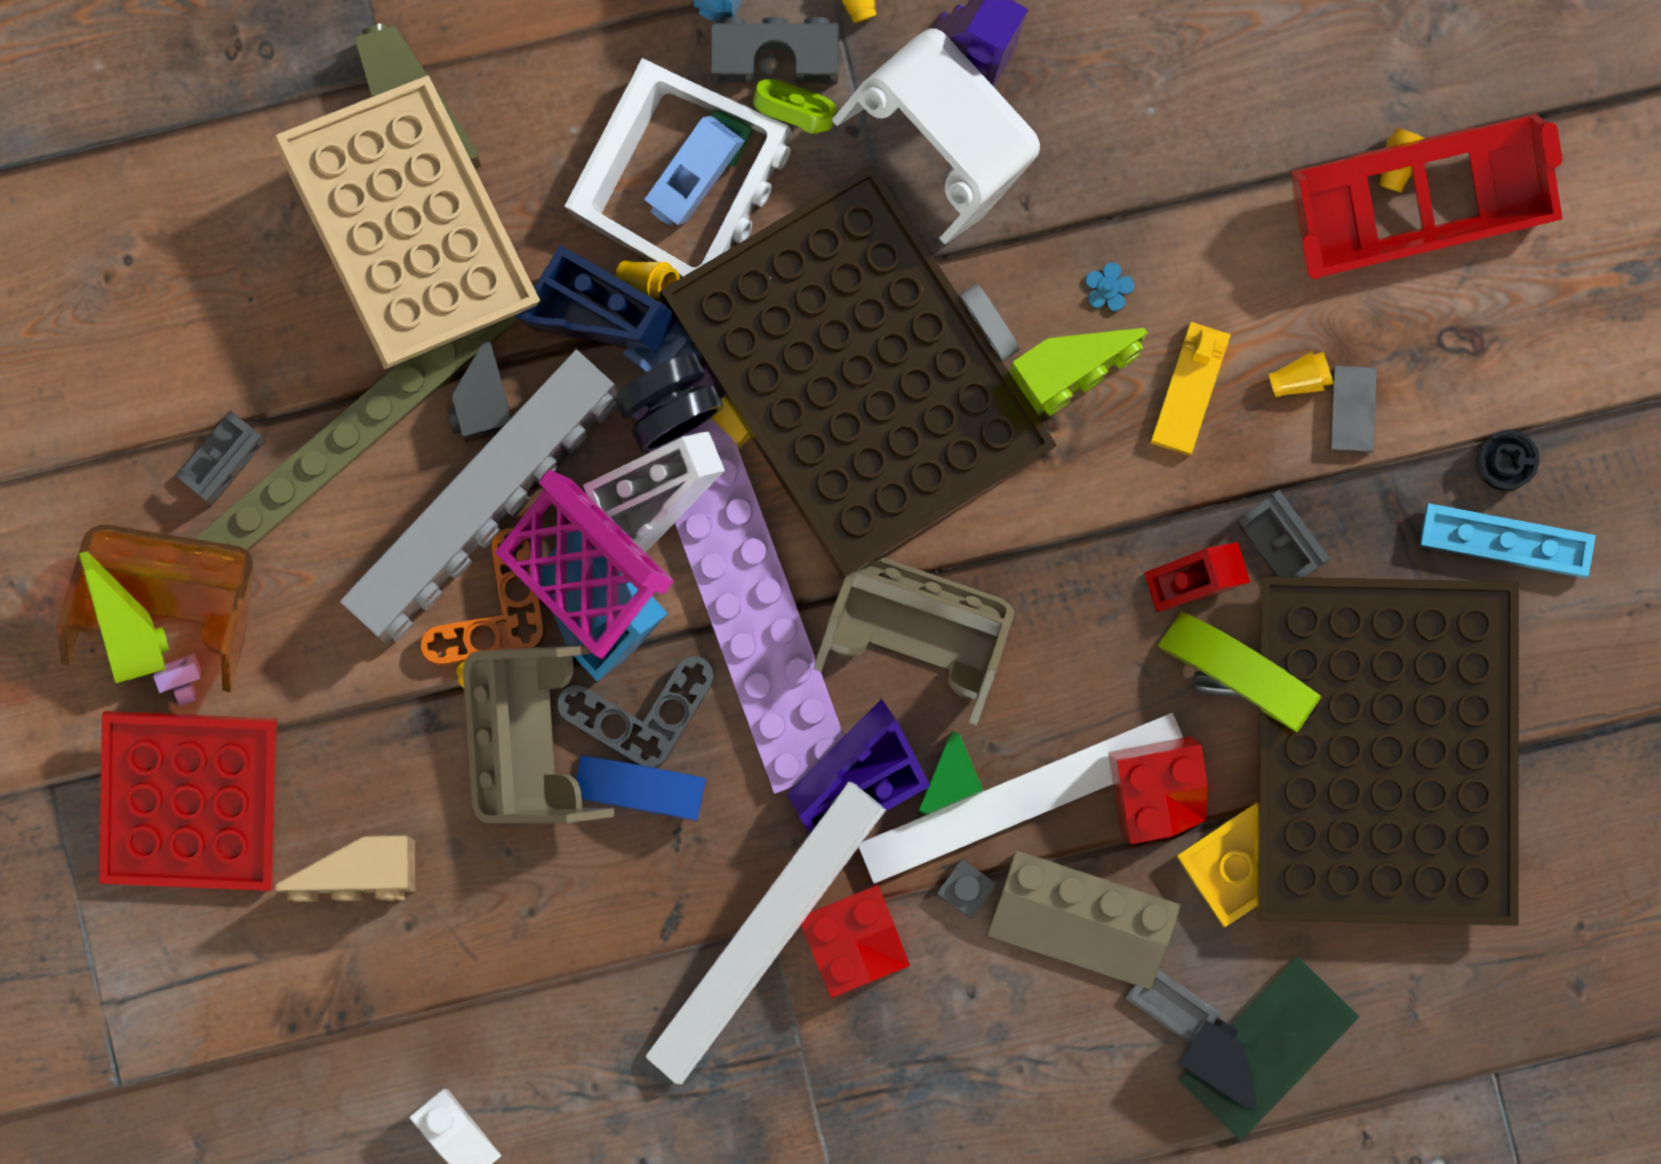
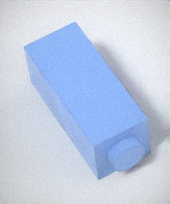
M702 117L644 199L653 206L651 213L670 226L673 222L677 225L687 223L745 141L714 117Z

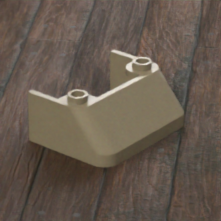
M879 557L855 573L845 577L813 669L822 671L830 649L839 655L851 657L864 653L869 642L948 669L947 682L954 692L960 697L976 700L969 723L977 726L1014 617V609L1007 601L997 596L884 557Z
M585 645L476 651L471 653L465 660L463 677L471 800L473 811L480 821L484 823H573L614 817V808H582L581 790L577 781L568 774H555L549 689L563 688L570 682L573 674V655L593 654Z

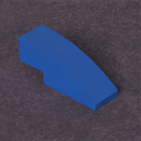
M582 755L576 777L581 790L582 800L698 822L706 785V778Z

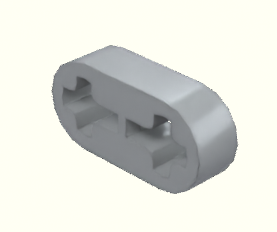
M978 284L959 294V297L1001 361L1020 351L1012 333Z

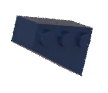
M559 245L534 287L540 302L537 306L523 311L516 316L517 319L533 330L655 353L675 322L674 313L662 303L562 245Z

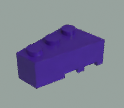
M969 0L966 6L961 4L955 6L950 14L946 12L941 13L932 28L942 31L994 87L1014 53L1028 9L1013 0Z
M882 698L787 793L790 802L809 835L849 782L856 784L881 805L885 811L930 787L897 720Z

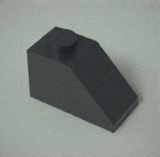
M1216 1018L1214 1023L1203 1020L1175 1064L1244 1110L1252 1112L1257 1103L1244 1044L1235 1039L1239 1031L1219 1018Z

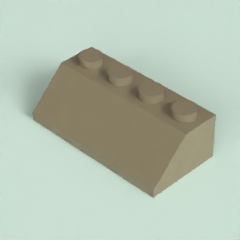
M1016 850L1012 856L987 937L1151 990L1168 947L1181 904Z

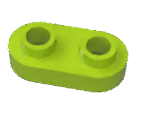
M775 79L760 81L757 84L753 97V104L761 114L775 120L779 119L799 126L802 130L812 134L830 130L834 123L832 119L837 113L836 105L827 97Z

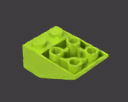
M1145 328L1047 338L1014 360L1009 373L1037 416L1046 411L1050 417L1070 403L1069 399L1073 397V392L1081 388L1086 393L1104 381V376L1108 373L1107 369L1116 364L1120 370L1140 356L1139 352L1144 349L1142 343L1148 332Z

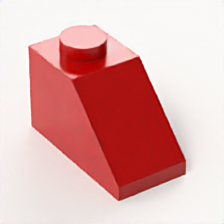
M1238 542L1209 547L1144 572L1156 613L1216 596L1251 583Z

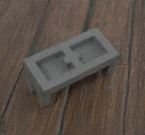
M229 411L190 460L176 473L175 477L209 505L213 506L262 448L266 440L236 414Z
M1280 490L1253 508L1237 522L1277 577H1307L1330 559Z

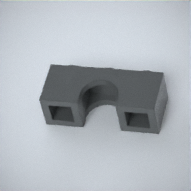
M728 17L721 19L720 23H711L712 83H754L755 63L763 53L770 50L783 51L793 59L796 67V83H838V23H829V19L823 17L807 18L804 20V23H787V19L780 17L765 18L762 20V23H745L743 18Z

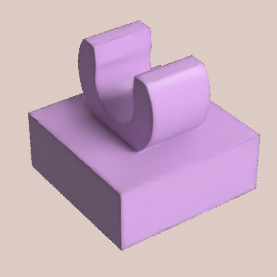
M195 653L165 663V670L154 673V680L159 693L173 688L179 706L196 701V692L192 682L200 679L201 667Z

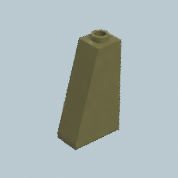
M386 24L373 25L365 28L362 31L363 35L354 37L372 97L427 76L396 26L387 28ZM437 91L474 168L481 166L475 147Z

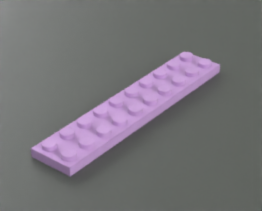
M704 368L705 375L695 388L713 386L717 393L710 373ZM710 419L681 437L709 431L725 471L675 522V526L775 795L792 789L844 737L822 674L820 671L813 669L816 662L815 655L737 444Z

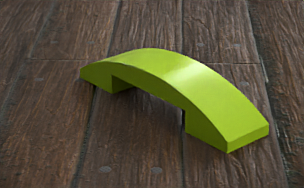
M1182 611L1157 645L1159 649L1190 668H1197L1256 704L1262 712L1295 732L1299 731L1321 699V696L1256 651L1217 628Z

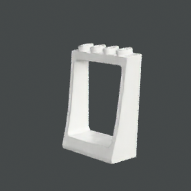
M642 58L567 200L565 208L576 220L649 262H668L672 268L678 271L680 278L700 266L691 267L602 214L662 97L666 94H672L709 111L719 110L753 127L755 131L767 135L765 143L700 266L734 247L736 242L741 243L749 237L753 223L748 219L756 205L762 207L767 202L772 189V185L768 181L775 168L782 170L786 165L791 153V148L787 144L793 133L789 126L710 91Z

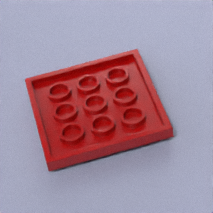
M104 711L102 713L99 884L271 891L274 885L277 718Z

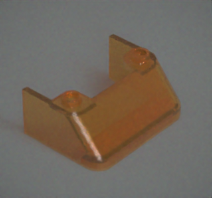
M98 525L89 529L82 539L79 553L88 551L148 613L204 622L202 628L203 643L210 651L220 654L222 691L231 692L246 635L253 579V559L250 553L239 546L113 525ZM79 553L57 623L61 665L70 666L80 631L101 633Z

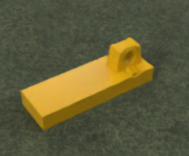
M1190 322L1150 443L1191 456L1231 336L1230 334Z

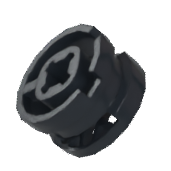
M1515 430L1500 431L1487 438L1478 448L1475 458L1476 469L1482 481L1489 487L1500 491L1515 490L1530 482L1537 473L1540 462L1539 452L1533 440L1526 434Z

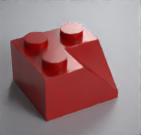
M1192 736L1108 752L1121 834L1130 844L1171 837L1206 821L1208 784L1201 744Z
M878 885L809 913L800 925L830 999L910 966Z

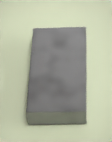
M1336 365L1333 367L1332 379L1334 384H1332L1329 451L1373 453L1377 368Z
M1160 969L1157 972L1151 990L1145 989L1140 985H1134L1125 997L1126 1000L1187 1043H1189L1203 1020L1214 1023L1220 1015L1219 1011Z

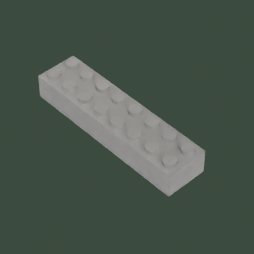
M576 349L340 602L385 645L391 639L395 642L401 640L414 624L410 621L413 615L420 608L427 611L441 597L443 592L439 588L450 576L456 580L466 571L472 563L468 558L479 545L485 549L492 543L494 537L501 531L498 527L500 522L508 514L515 517L524 509L530 501L527 494L539 483L546 472L550 469L557 473L559 467L556 465L558 460L566 452L573 455L582 447L588 439V436L585 434L588 428L595 421L602 424L611 416L617 408L613 396L616 394L614 383Z

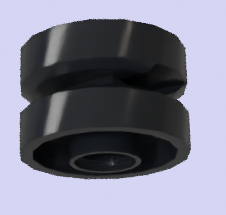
M687 353L649 370L628 383L613 396L614 402L624 419L642 417L631 430L642 452L659 448L680 438L710 420L723 409V404L713 386L695 388L705 375V371L695 353Z

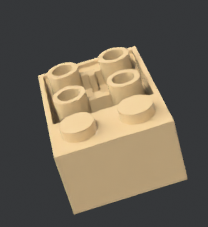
M409 836L362 837L276 884V891L288 894V900H293V902H318L319 893H331V899L336 901H362V893L375 892V899L405 900V892H415V840Z

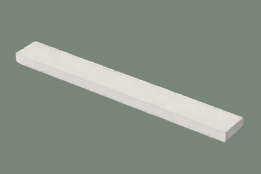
M1170 713L863 841L858 848L872 882L876 884L1113 784L1108 752L1183 738L1174 714Z
M849 782L645 1056L675 1084H682L885 812L881 805L856 784Z

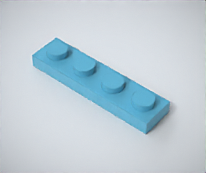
M1428 503L1425 507L1419 547L1587 578L1589 577L1596 535Z

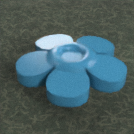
M1108 263L1104 267V276L1095 270L1088 274L1086 278L1087 285L1090 288L1098 289L1089 294L1088 300L1095 308H1101L1107 302L1108 307L1112 311H1119L1126 305L1125 298L1119 293H1132L1134 281L1129 276L1120 278L1122 274L1120 265Z

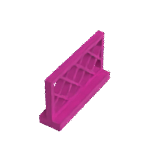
M549 469L539 481L540 485L544 488L543 492L495 553L595 656L603 658L655 591L664 595L674 581L572 479ZM553 504L557 508V526L542 528V515ZM580 531L582 533V552L567 554L568 533ZM557 535L556 556L542 558V537ZM531 539V559L518 561L512 553L523 540ZM606 557L608 559V577L593 579V558ZM582 560V581L567 583V562ZM556 564V585L544 587L541 584V566ZM631 582L638 591L627 604L618 605V584ZM607 586V607L592 609V588ZM581 590V611L569 613L566 610L567 592ZM607 616V630L596 641L592 636V618Z

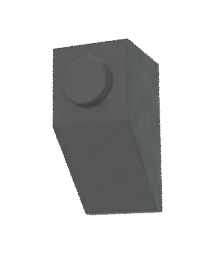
M490 342L480 346L452 394L454 408L447 409L453 433L461 432L466 443L496 435L512 418Z

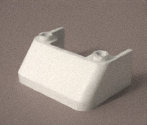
M933 28L927 29L915 36L870 75L832 119L839 126L864 109L876 118H886L899 108L955 170L946 180L945 193L949 202L960 213V216L939 238L944 244H947L980 221L1031 165L1040 151L1038 137L1030 126L942 31Z

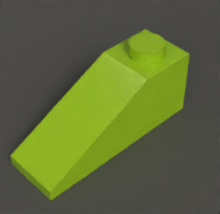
M88 551L79 553L115 683L165 670L162 654L170 651L163 627L154 628L150 614Z

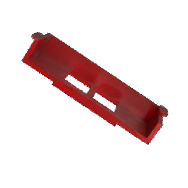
M1532 114L1477 128H1466L1352 155L1350 158L1290 171L1308 275L1312 279H1319L1331 274L1563 220L1555 168L1562 163L1557 126L1552 122H1546L1537 114ZM1468 153L1478 215L1435 225L1425 163ZM1411 166L1421 229L1378 239L1367 177Z

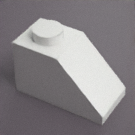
M443 1089L410 1116L419 1130L449 1164H493L502 1156L448 1089Z

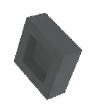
M961 859L937 892V895L972 919L994 889L996 883Z

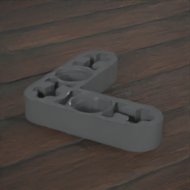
M691 656L683 659L676 667L644 721L639 720L581 685H572L561 692L557 701L558 710L562 718L637 765L657 768L667 760L711 688L714 680L711 665L701 657ZM699 665L703 667L702 676L706 681L703 685L695 683L688 694L695 696L696 699L693 704H690L682 695L670 691L674 685H677L682 690L687 682V677L683 674V671L686 668L693 670ZM579 694L585 695V705L596 711L598 703L606 707L596 716L592 729L585 725L591 719L586 714L579 711L574 716L568 714L570 706L566 703V699L569 696L577 698ZM674 700L683 705L685 715L679 723L670 725L661 719L660 709L665 702ZM610 715H618L626 723L624 734L617 739H609L601 731L603 720ZM634 725L642 729L636 735L641 740L648 743L652 738L659 740L657 748L661 751V755L658 758L650 756L647 761L642 759V749L631 743L629 751L621 747L630 739Z

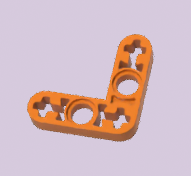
M514 528L501 530L492 541V556L502 615L438 625L430 628L421 639L422 653L429 662L443 666L457 664L465 661L471 653L483 651L475 649L471 644V635L479 627H488L494 632V644L487 650L538 647L542 643L544 624L540 599L531 589L528 597L520 602L510 600L507 597V584L512 579L519 577L513 571L502 575L501 568L509 567L495 553ZM526 539L521 542L523 543V549L516 552L518 561L531 559V545L529 540ZM534 605L535 612H526V618L530 627H537V633L530 635V642L523 643L519 636H513V630L520 628L519 616L516 613L509 617L508 609L522 610ZM464 629L463 642L468 651L467 654L459 655V646L447 648L445 651L446 656L439 657L436 651H429V644L435 643L436 635L442 634L446 641L459 640L455 632Z

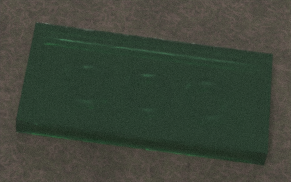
M1297 956L1231 1024L1233 1028L1239 1031L1235 1039L1244 1044L1257 1103L1252 1112L1244 1110L1187 1071L1178 1081L1239 1141H1242L1360 1016Z

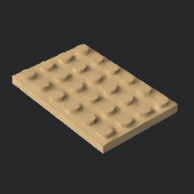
M429 75L275 135L273 142L384 369L531 309L540 302Z

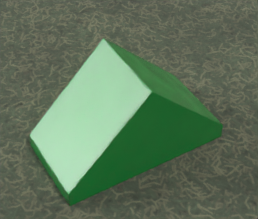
M951 731L931 779L930 787H928L918 811L922 815L926 816L983 791L959 733Z

